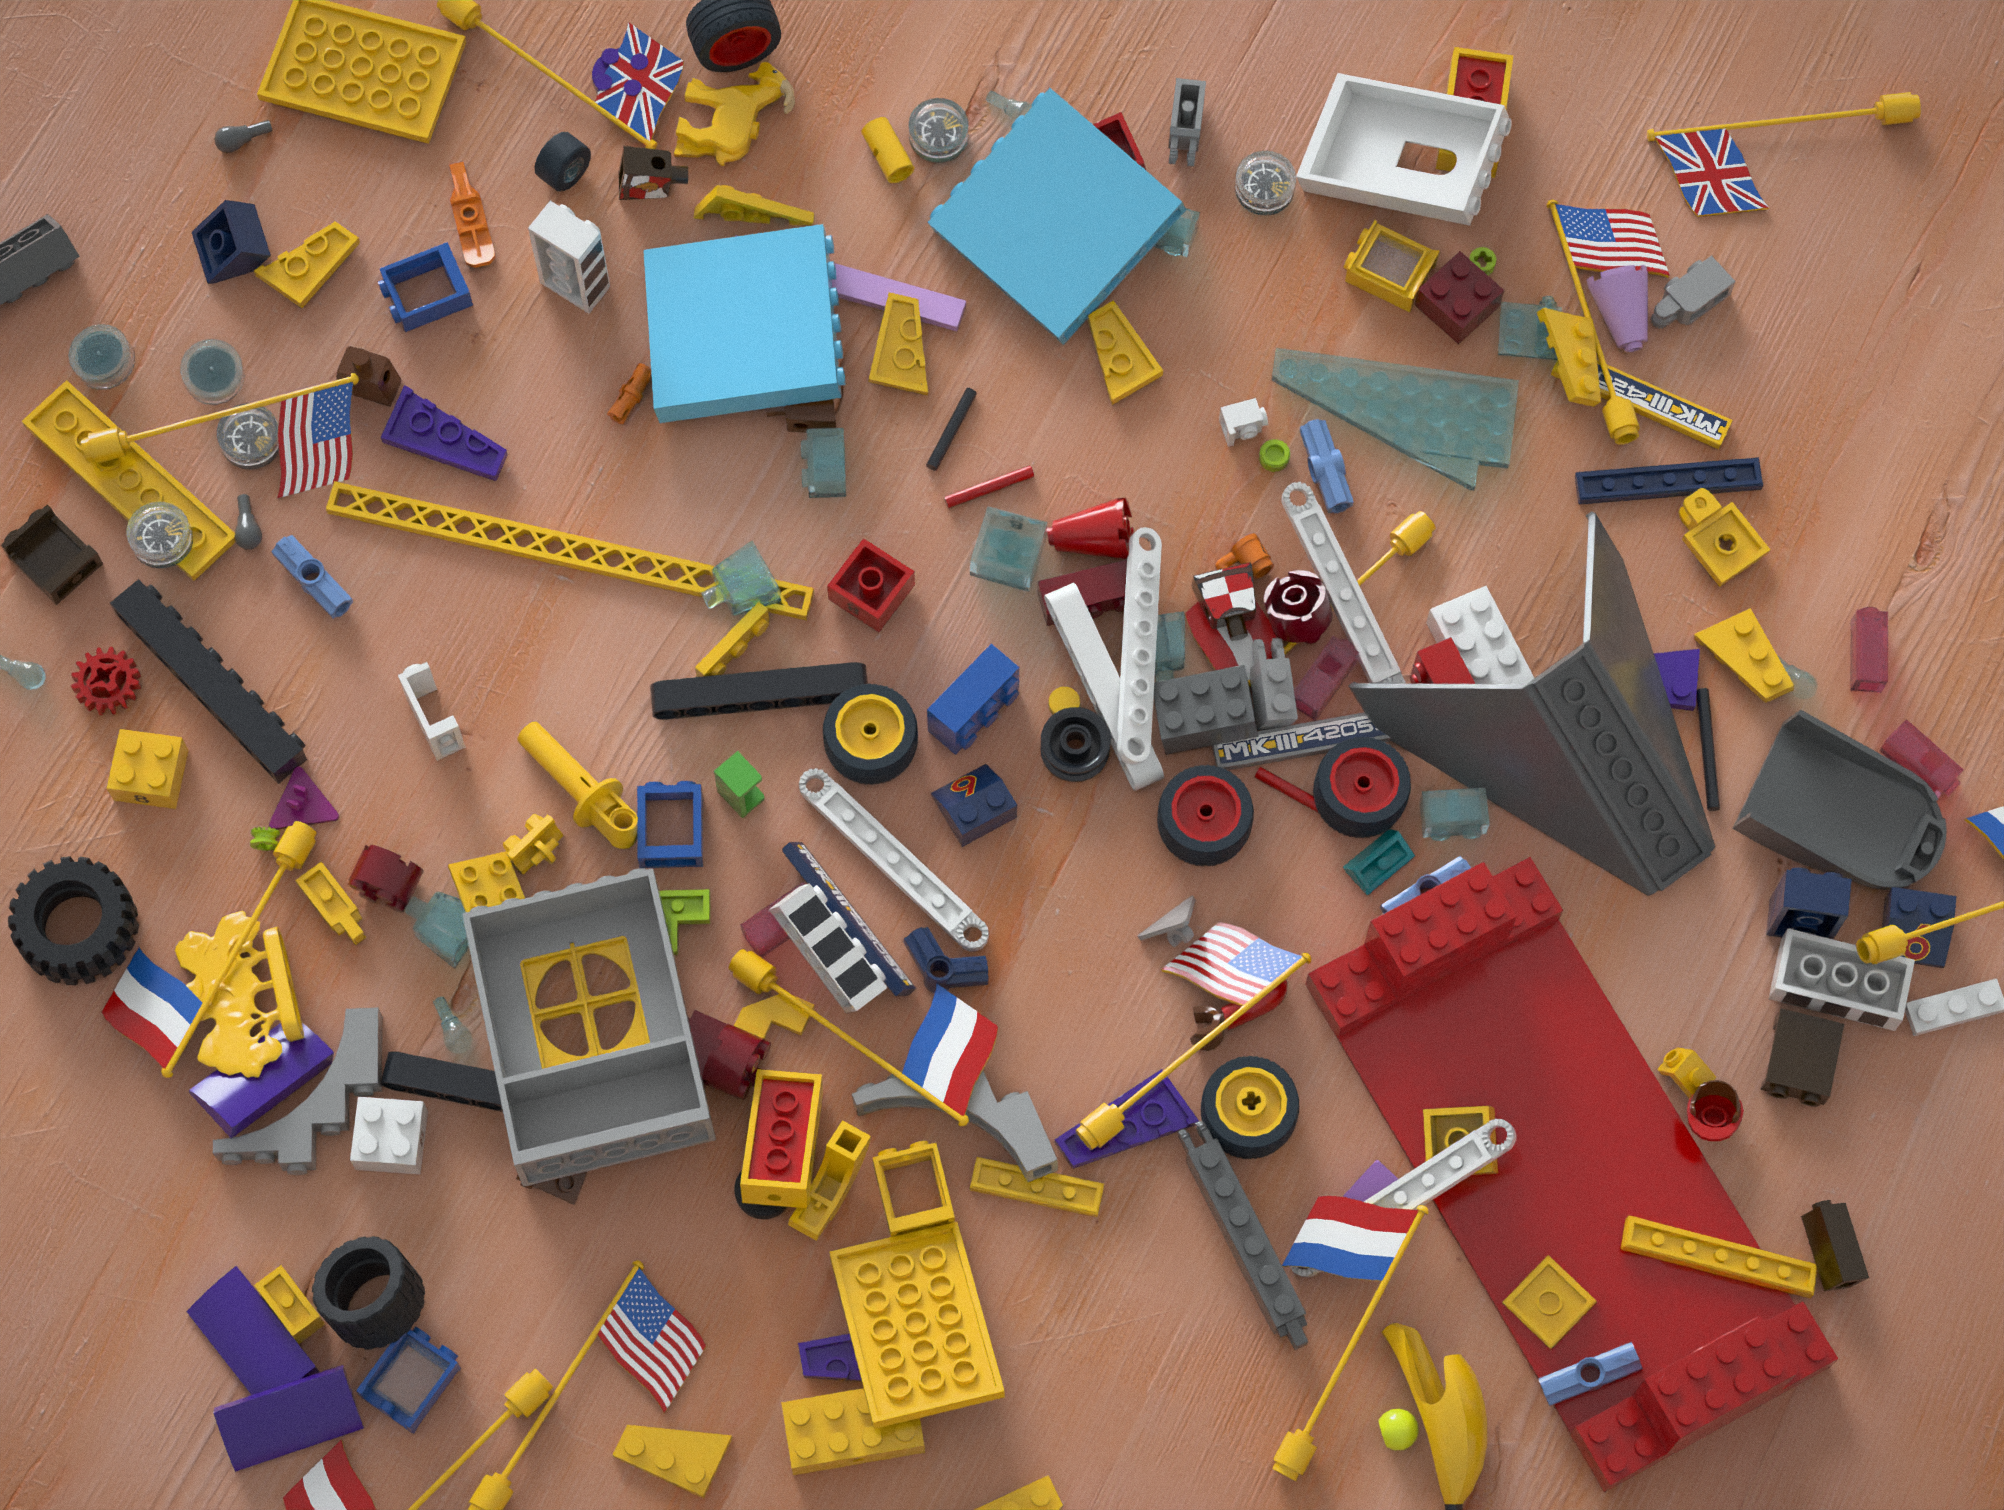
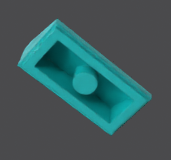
M1389 829L1345 864L1343 869L1362 891L1369 895L1413 859L1415 855L1400 832Z

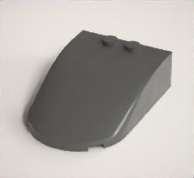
M1799 710L1782 723L1732 828L1774 852L1825 873H1839L1843 878L1852 879V882L1879 890H1891L1892 887L1903 888L1926 876L1938 863L1945 847L1947 835L1946 819L1942 818L1940 808L1936 802L1939 799L1923 779L1803 710Z

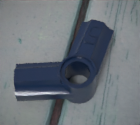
M920 927L904 938L903 943L923 975L924 985L930 992L935 993L936 984L946 990L957 987L988 985L986 956L949 958L944 955L928 927ZM942 971L946 976L941 978L932 975V972Z

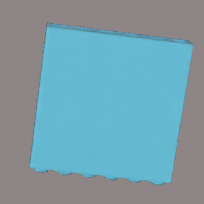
M1049 88L1045 93H1040L1034 99L1032 108L1025 116L1020 115L1014 121L1011 127L1012 130L1005 138L1001 137L993 144L992 152L986 159L979 160L973 166L971 175L966 181L958 183L953 188L950 194L951 197L946 203L938 205L932 211L931 219L927 223L933 231L1064 345L1088 319V315L1101 305L1182 216L1186 208L1180 199L1055 91Z
M823 224L643 250L653 407L659 423L842 398L841 386L846 385L844 368L839 367L838 359H843V348L841 340L836 338V333L841 332L839 314H834V306H839L837 288H832V280L837 279L835 263L830 261L829 254L834 253V243L832 235H826Z

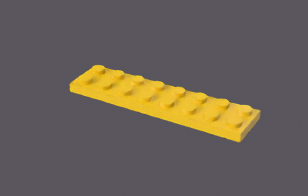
M67 380L22 420L26 429L137 530H139L145 520L155 515H169L177 519L184 530V540L179 550L168 558L193 581L235 543V532L134 441L130 442V449H126V456L98 464L95 461L88 463L83 452L81 439L87 438L89 433L116 427L117 425Z

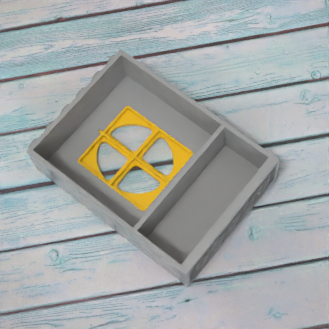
M645 868L634 869L627 875L618 877L604 876L593 883L584 885L575 883L568 885L563 890L555 892L541 891L530 898L521 900L511 898L503 901L500 905L492 907L477 906L472 908L470 912L462 913L513 1162L523 1187L716 1140L662 900L653 868L648 870ZM595 954L611 960L627 975L630 980V986L624 990L591 996L588 991L582 964L583 957ZM569 961L575 981L577 999L573 1002L544 1009L537 1008L536 996L544 976L558 962ZM626 1001L634 1002L635 1015L626 1036L614 1048L609 1050L602 1049L594 1019V1011L601 1007ZM580 1014L583 1018L588 1041V1053L584 1056H574L561 1051L543 1034L541 1024L547 1020Z

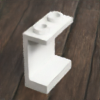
M426 662L421 665L413 664L407 667L398 677L406 699L436 760L438 761L466 748L459 726L453 715L430 726L417 701L418 698L437 690L428 663Z

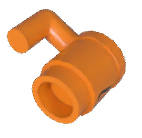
M1253 533L1236 542L1232 546L1231 552L1219 559L1215 567L1216 570L1231 567L1237 562L1240 564L1251 562L1253 579L1257 580L1267 575L1274 568V564L1271 562V556L1260 542L1257 534Z

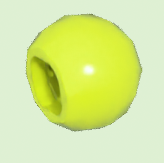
M1391 1409L1385 1412L1378 1420L1387 1448L1395 1451L1405 1450L1411 1447L1417 1440L1419 1434L1418 1422L1408 1411Z

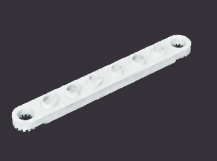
M1294 482L1288 485L1282 494V505L1316 575L1326 588L1331 606L1369 683L1406 684L1401 670L1310 486L1301 482ZM1293 491L1302 492L1306 497V503L1301 506L1293 505L1289 499L1290 493Z
M1147 527L1138 529L1129 538V556L1127 557L1117 728L1118 746L1116 748L1118 756L1121 757L1120 759L1130 765H1137L1143 762L1149 756L1151 750L1162 542L1157 532ZM1140 537L1148 538L1147 541H1150V545H1152L1150 551H1146L1140 546ZM1129 740L1134 743L1137 742V745L1139 744V749L1141 748L1139 751L1141 753L1138 756L1133 755L1128 750L1127 743Z
M815 768L804 772L799 781L801 795L953 940L967 951H978L987 944L989 931L985 922L823 770ZM814 778L820 779L824 783L823 789L817 793H811L806 788L807 782ZM969 927H976L982 932V936L978 941L969 942L964 938V931Z
M1491 1120L1364 1202L1385 1208L1417 1210L1416 1208L1419 1205L1427 1204L1512 1149L1516 1142V1131L1505 1120ZM1498 1127L1505 1128L1508 1136L1504 1144L1502 1143L1501 1145L1493 1144L1490 1139L1491 1132ZM1290 1267L1294 1273L1302 1277H1312L1321 1272L1311 1268Z

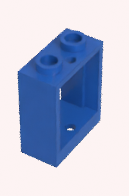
M448 242L379 268L382 280L378 281V285L384 299L390 297L393 303L392 306H389L390 313L395 324L401 322L405 332L473 306L469 289ZM443 266L455 294L406 313L394 285Z
M680 781L677 785L648 782L645 786H637V859L639 867H703V792L701 784H696L693 781ZM693 799V845L647 846V801Z

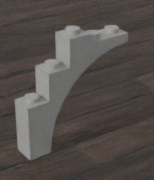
M379 1008L346 1009L343 1035L336 1057L324 1079L310 1096L287 1116L263 1129L239 1137H233L232 1139L213 1140V1154L217 1160L222 1161V1164L238 1165L242 1163V1160H255L256 1163L269 1164L278 1159L282 1170L287 1171L290 1175L307 1174V1170H316L317 1132H321L325 1136L339 1135L340 1131H349L350 1093H354L355 1096L367 1097L372 1096L373 1092L382 1091L380 1083L382 1079L383 1017Z
M982 1071L973 1088L965 1114L968 1116L969 1122L981 1127L1002 1144L1017 1162L1027 1182L1058 1171L1057 1157L1028 1091L1021 1094L1019 1092L1010 1093L1004 1096L1001 1102L997 1103L984 1071ZM893 1074L888 1076L887 1080L883 1082L862 1085L855 1093H852L853 1104L858 1116L882 1109L900 1107L929 1108L943 1111Z

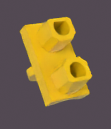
M533 814L524 826L529 832L522 839H519L516 835L510 836L503 843L508 857L522 875L533 865L537 866L543 859L549 864L556 860L552 851L559 845L558 841L564 835L556 826L555 820L548 814L544 818Z

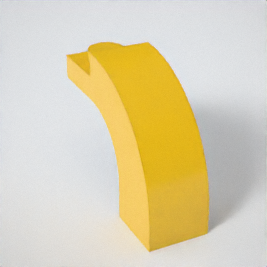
M842 1120L826 1145L822 1164L811 1184L808 1208H796L789 1219V1226L816 1241L818 1240L828 1222L832 1221L856 1179L869 1147L870 1135Z

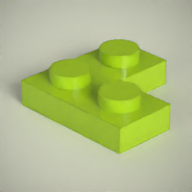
M710 889L659 891L674 955H678V925L710 924Z

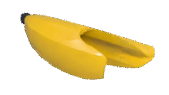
M1392 1323L1385 1327L1381 1333L1399 1360L1422 1417L1433 1455L1440 1490L1445 1502V1510H1463V1503L1473 1491L1483 1469L1487 1449V1415L1479 1382L1471 1366L1461 1354L1448 1355L1444 1358L1446 1389L1444 1390L1429 1351L1419 1332L1412 1327Z

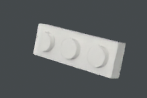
M1993 979L1907 1002L1905 1013L1913 1036L2003 1013L2004 997L1998 980Z

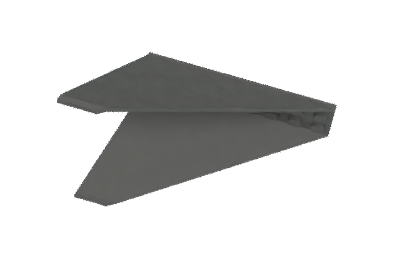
M1591 511L1586 515L1589 523L1583 644L1527 684L1353 682L1348 687L1369 720L1378 730L1391 737L1389 740L1647 896H1650L1657 891H1663L1712 855L1710 852L1716 846L1624 560L1596 513Z

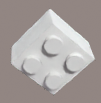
M358 1097L350 1161L355 1170L420 1175L428 1110L424 1102Z

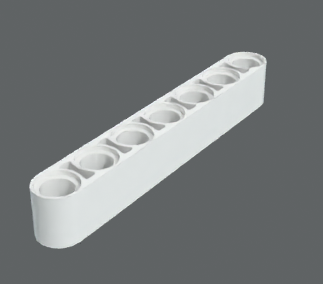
M1072 583L1044 595L1047 608L1094 709L1109 729L1110 743L1134 791H1137L1164 779L1163 769L1152 745L1149 756L1137 765L1126 764L1117 754L1120 677L1077 586ZM1129 740L1127 743L1128 750L1133 755L1138 756L1141 753L1139 751L1141 750V748L1139 749V744L1137 745V742L1134 743Z

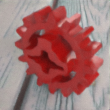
M98 647L96 650L97 655L92 656L87 652L85 653L87 659L85 663L76 662L80 671L71 673L73 680L76 682L71 685L74 693H78L75 696L80 704L85 703V707L89 712L96 707L99 715H103L105 709L109 708L114 715L116 714L117 706L120 705L125 710L128 708L125 702L127 699L134 701L137 699L133 690L141 689L140 682L136 680L141 677V673L138 668H135L137 664L134 659H128L124 650L116 655L113 647H109L107 653H103L101 648ZM107 678L109 682L105 684L103 680Z

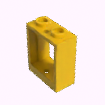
M919 1141L911 1144L910 1149L897 1151L896 1148L885 1149L878 1152V1156L872 1157L890 1237L955 1222L936 1142L929 1144L928 1141ZM931 1160L942 1207L895 1218L884 1171Z

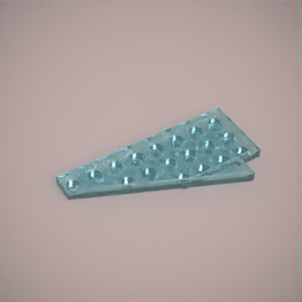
M1276 348L1272 381L1468 490H1475L1478 465L1508 469L1519 380Z

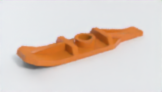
M464 162L450 164L449 167L455 187L450 202L466 265L473 268L490 265L496 257L480 194L469 184ZM466 211L475 212L471 218H466L463 215Z

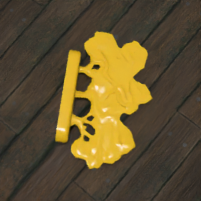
M244 911L222 917L214 936L210 937L204 932L190 931L185 935L184 940L179 941L176 945L175 952L180 967L188 969L196 975L195 979L186 986L202 1003L251 917H246ZM256 921L201 1019L203 1021L213 1018L217 1025L202 1041L198 1061L209 1067H216L219 1072L225 1073L228 1076L241 1072L247 1078L259 1077L265 1064L279 1058L282 1053V1045L277 1039L271 1038L268 1035L275 1020L281 1021L283 1032L288 1041L293 1042L304 1038V1030L283 936L279 927L265 930L263 932V940L266 951H257L252 946L253 940L260 930V922ZM243 952H249L251 957L241 958L240 955ZM267 958L272 980L262 983L252 973V967L262 959ZM274 988L277 1009L267 1014L259 1011L254 1004L255 995L259 991ZM253 1013L259 1014L260 1018L254 1020L251 1015ZM264 1020L265 1023L261 1024V1029L263 1030L255 1037H251L250 1030L252 1027ZM265 1035V1041L258 1043L259 1038Z

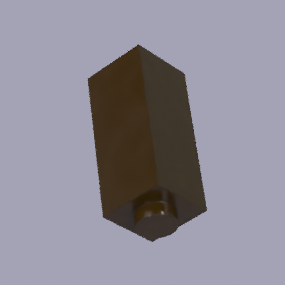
M1824 1200L1813 1204V1210L1802 1215L1801 1219L1824 1291L1850 1288L1868 1279L1869 1275L1846 1203L1832 1204L1831 1200Z

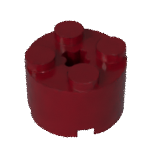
M1304 570L1288 572L1289 576L1280 580L1277 577L1268 585L1264 593L1266 611L1275 635L1278 638L1293 643H1316L1319 641L1321 634L1329 627L1333 617L1332 607L1325 586L1316 574Z
M370 844V846H364L349 878L348 886L359 891L358 895L368 901L376 903L377 899L380 898L387 902V907L403 913L424 871L412 861L406 866V863L400 859L401 855Z
M728 1023L717 1037V1040L722 1042L717 1045L715 1050L711 1049L702 1079L705 1080L704 1084L735 1098L745 1100L751 1086H755L757 1069H761L758 1068L761 1059L764 1060L767 1057L771 1042Z

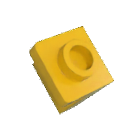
M1680 1047L1669 1051L1665 1055L1663 1063L1657 1069L1661 1075L1670 1076L1689 1099L1701 1084L1716 1078L1715 1074L1694 1050Z

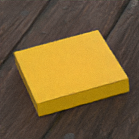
M1548 1255L1502 1303L1551 1350L1597 1301Z

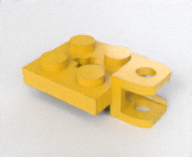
M1700 488L1685 498L1683 506L1678 511L1681 521L1689 530L1682 537L1683 542L1719 587L1766 556L1771 550L1733 502L1722 508L1716 498L1704 488ZM1722 538L1724 541L1731 540L1733 542L1730 547L1731 551L1721 549L1719 547L1721 544L1719 539Z

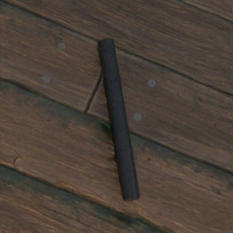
M1701 688L1697 689L1696 694L1707 810L1716 811L1720 809L1710 696L1709 689Z

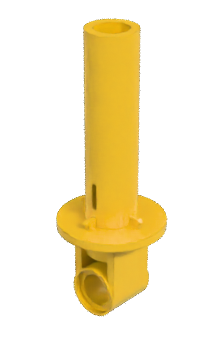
M531 722L525 726L517 737L518 743L578 802L573 814L574 822L582 828L594 825L616 848L627 849L632 847L637 841L638 817L621 799L623 793L622 783L616 778L606 779L598 783L538 722Z

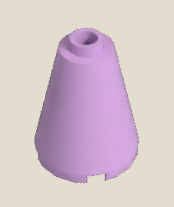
M1628 265L1603 271L1600 273L1601 279L1594 281L1593 276L1589 277L1586 280L1588 288L1617 348H1624L1626 353L1642 349V344L1648 341L1647 267L1641 265L1640 270L1636 271L1635 265Z

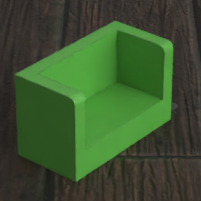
M739 751L714 770L717 792L741 818H744L764 801V794L756 786L762 781V776Z

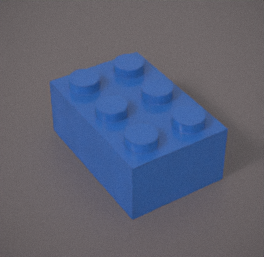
M991 643L927 709L928 732L955 755L962 748L967 750L977 738L976 733L983 726L988 728L998 717L997 712L1003 705H1011L1020 693L1018 691L1020 667Z

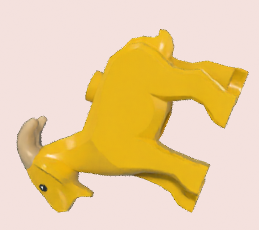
M762 62L756 72L748 74V77L758 81L759 85H736L715 89L706 86L701 80L692 78L691 83L688 82L685 102L707 105L716 110L711 127L702 129L692 127L686 119L679 117L676 129V136L678 138L674 157L698 158L710 155L715 156L717 163L721 166H724L726 162L741 159L749 152L752 139L757 140L760 122H756L758 112L762 108L778 100L780 97H784L783 106H785V114L792 111L795 105L792 85L780 71L768 62Z

